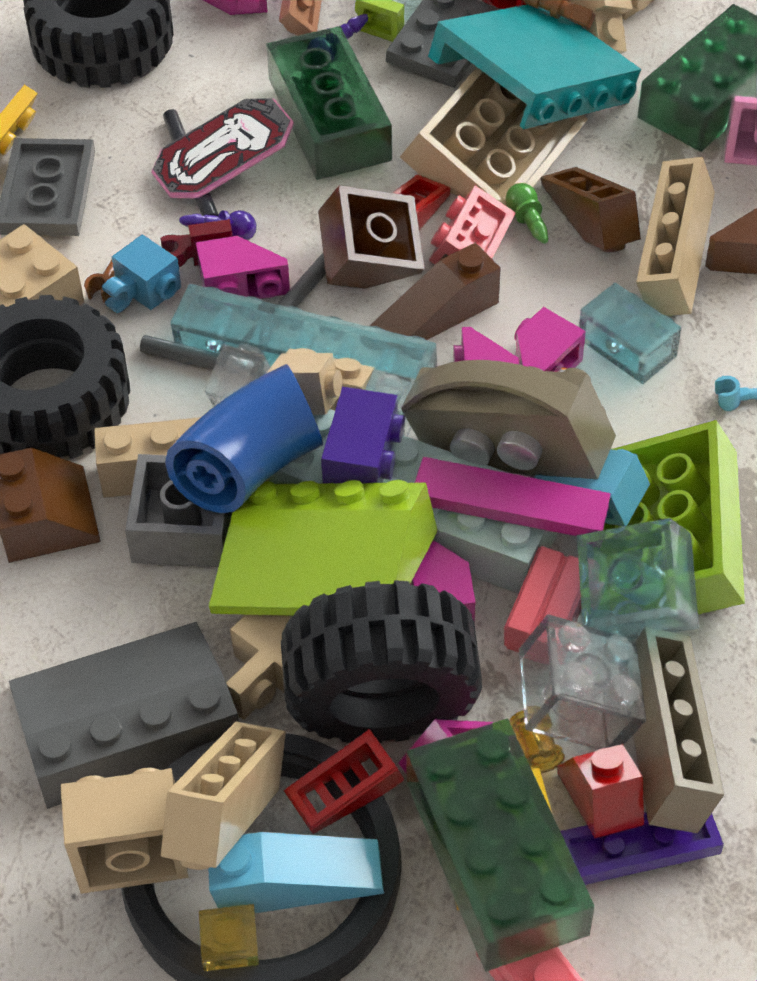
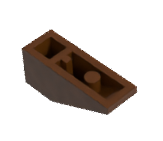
M572 167L540 177L541 185L585 242L600 248L603 252H617L625 249L627 243L641 239L635 191L578 167Z
M475 242L436 263L370 324V331L392 356L396 357L498 304L501 267Z

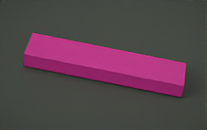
M428 457L422 458L415 483H426L432 508L601 541L611 493Z

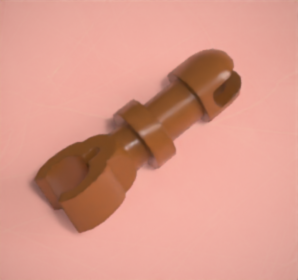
M523 0L529 6L549 11L551 17L559 19L562 16L590 29L596 14L592 13V10L575 3H569L567 0Z

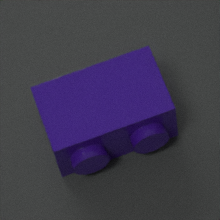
M342 386L321 457L322 483H343L350 480H357L361 483H383V479L391 480L396 457L395 451H391L393 442L401 443L405 426V415L398 414V395Z

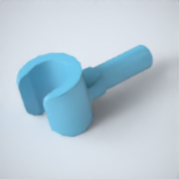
M722 376L715 381V393L718 395V404L725 411L735 410L739 407L741 401L757 399V388H740L738 379L733 376Z

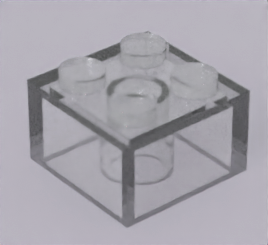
M547 614L519 648L525 730L599 750L621 744L624 746L646 722L636 640Z

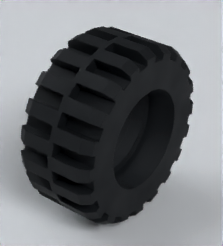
M23 0V10L34 58L42 65L45 71L53 77L57 75L59 80L71 84L73 81L77 82L80 87L90 88L91 85H99L100 88L111 87L113 83L121 82V85L130 83L133 77L139 76L141 78L151 71V66L157 67L165 58L173 43L172 37L174 32L170 0Z
M39 295V299L28 300L27 297L15 299V304L7 307L1 304L0 454L34 448L59 458L69 456L71 460L83 455V449L89 446L94 449L95 428L119 426L121 423L120 417H123L129 406L128 395L131 390L121 337L116 333L114 324L104 315L100 316V311L85 303L83 306H79V301L64 296L62 300H55L52 295ZM56 368L74 372L63 382L49 388L23 390L11 387L23 376L42 369Z
M394 580L393 584H380V581L365 582V586L352 588L351 585L337 588L334 594L326 595L323 593L313 598L309 606L302 605L294 613L293 617L290 618L282 632L281 654L286 708L303 729L308 732L315 731L319 737L330 740L334 737L339 738L341 742L351 743L370 729L379 743H382L384 740L394 739L396 742L410 740L411 736L422 735L435 719L457 720L459 716H465L476 703L482 690L481 668L472 614L454 595L445 590L439 593L432 585L421 583L419 586L410 585L409 581Z

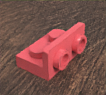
M475 185L465 198L458 195L447 210L445 216L451 220L449 224L443 222L433 236L430 243L435 246V249L429 261L436 264L444 254L449 256L475 242L493 258L516 212Z

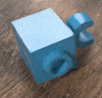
M142 234L111 256L115 277L108 279L102 286V290L112 296L105 301V305L116 313L125 310L133 298L148 309L153 310L164 300L170 299L181 288L178 259Z

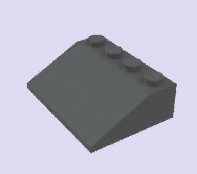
M197 622L9 680L47 809L62 804L61 784L77 782L86 776L108 778L129 775L142 768L164 770L186 753L219 739L235 722H239L238 713L223 674Z

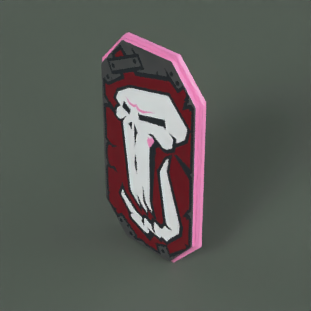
M243 99L163 147L151 173L170 198H201L285 147L294 122L275 99Z

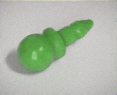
M526 183L514 184L508 189L505 196L507 207L516 212V220L519 223L526 224L534 238L546 244L549 240L548 230L540 216L542 205L538 201L535 189Z

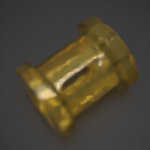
M544 707L521 710L511 716L507 724L511 736L516 737L522 756L519 758V765L522 771L540 768L541 774L557 768L565 759L564 751L561 746L555 744L550 729V724L553 720L551 713Z

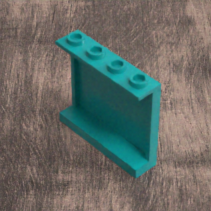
M529 5L438 21L428 57L438 65L467 59L527 105L520 123V127L523 130L627 104L636 92V83L641 72L640 67L582 26L562 16L556 19L550 16L549 11L542 8L537 9Z

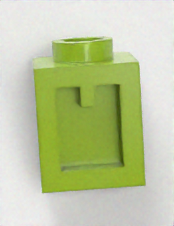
M356 0L355 13L358 16L367 14L369 17L360 31L393 42L404 27V4L392 0Z

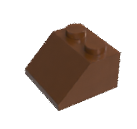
M338 185L318 210L327 284L366 289L418 275L425 270L414 196Z
M34 448L0 454V535L8 563L101 542L84 466Z

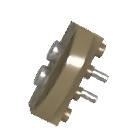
M464 360L447 363L435 368L421 367L401 407L403 414L419 441L452 452L454 456L479 465H488L511 474L598 479L616 438V434L606 415V410L602 406L591 383L590 376L578 368L560 369L558 372L543 371L537 367H527L492 360Z

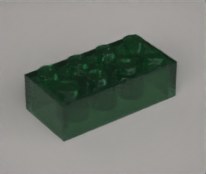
M732 4L648 75L641 83L637 118L700 152L708 147L727 129L732 99L735 96L757 98V15Z
M341 26L266 43L269 81L283 110L294 122L292 129L316 180L392 161V124Z
M508 718L407 750V785L485 972L590 936L595 905Z

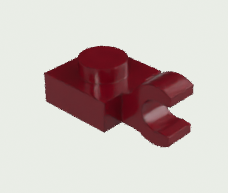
M230 219L188 225L189 234L165 235L160 240L161 247L178 259L179 267L183 266L190 258H193L194 266H199L197 242L233 237Z

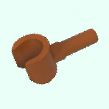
M112 259L103 274H92L85 280L84 287L89 300L99 290H101L103 303L112 297L102 290L103 284L115 275Z

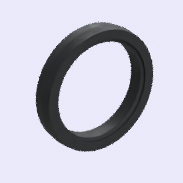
M285 733L281 776L300 779L337 753L338 750L308 737ZM217 740L186 753L166 768H172L175 783ZM352 769L343 773L352 788L361 783ZM333 779L324 784L336 800L344 795ZM384 795L350 813L358 824L364 839L378 840L384 894L360 897L347 918L321 941L297 953L265 960L237 959L217 954L194 943L173 925L159 904L155 894L154 883L121 888L130 923L144 948L153 960L177 981L341 980L353 971L379 942L393 914L400 887L402 861L399 836L391 809Z

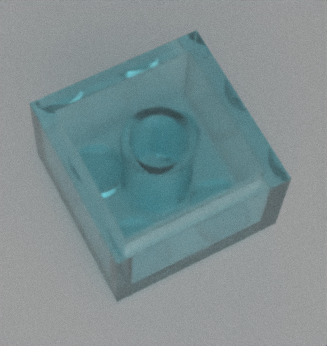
M671 518L577 535L584 632L605 643L636 639L644 627L672 633L699 629L692 539L689 531Z

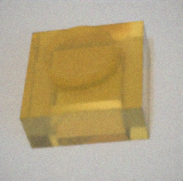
M254 904L199 910L201 958L204 971L259 965Z

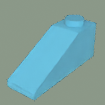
M270 832L245 834L241 836L216 868H208L209 891L223 918L384 894L380 850L377 839Z

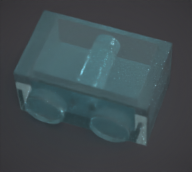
M616 282L580 309L579 327L586 331L585 344L641 384L646 383L677 357L682 327L676 324L669 316L661 314L642 301L638 295L630 293Z

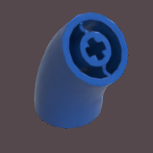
M285 364L243 386L205 413L167 450L165 464L168 476L173 484L190 502L208 511L228 513L234 512L243 505L251 494L273 474L324 444L307 400L292 370Z

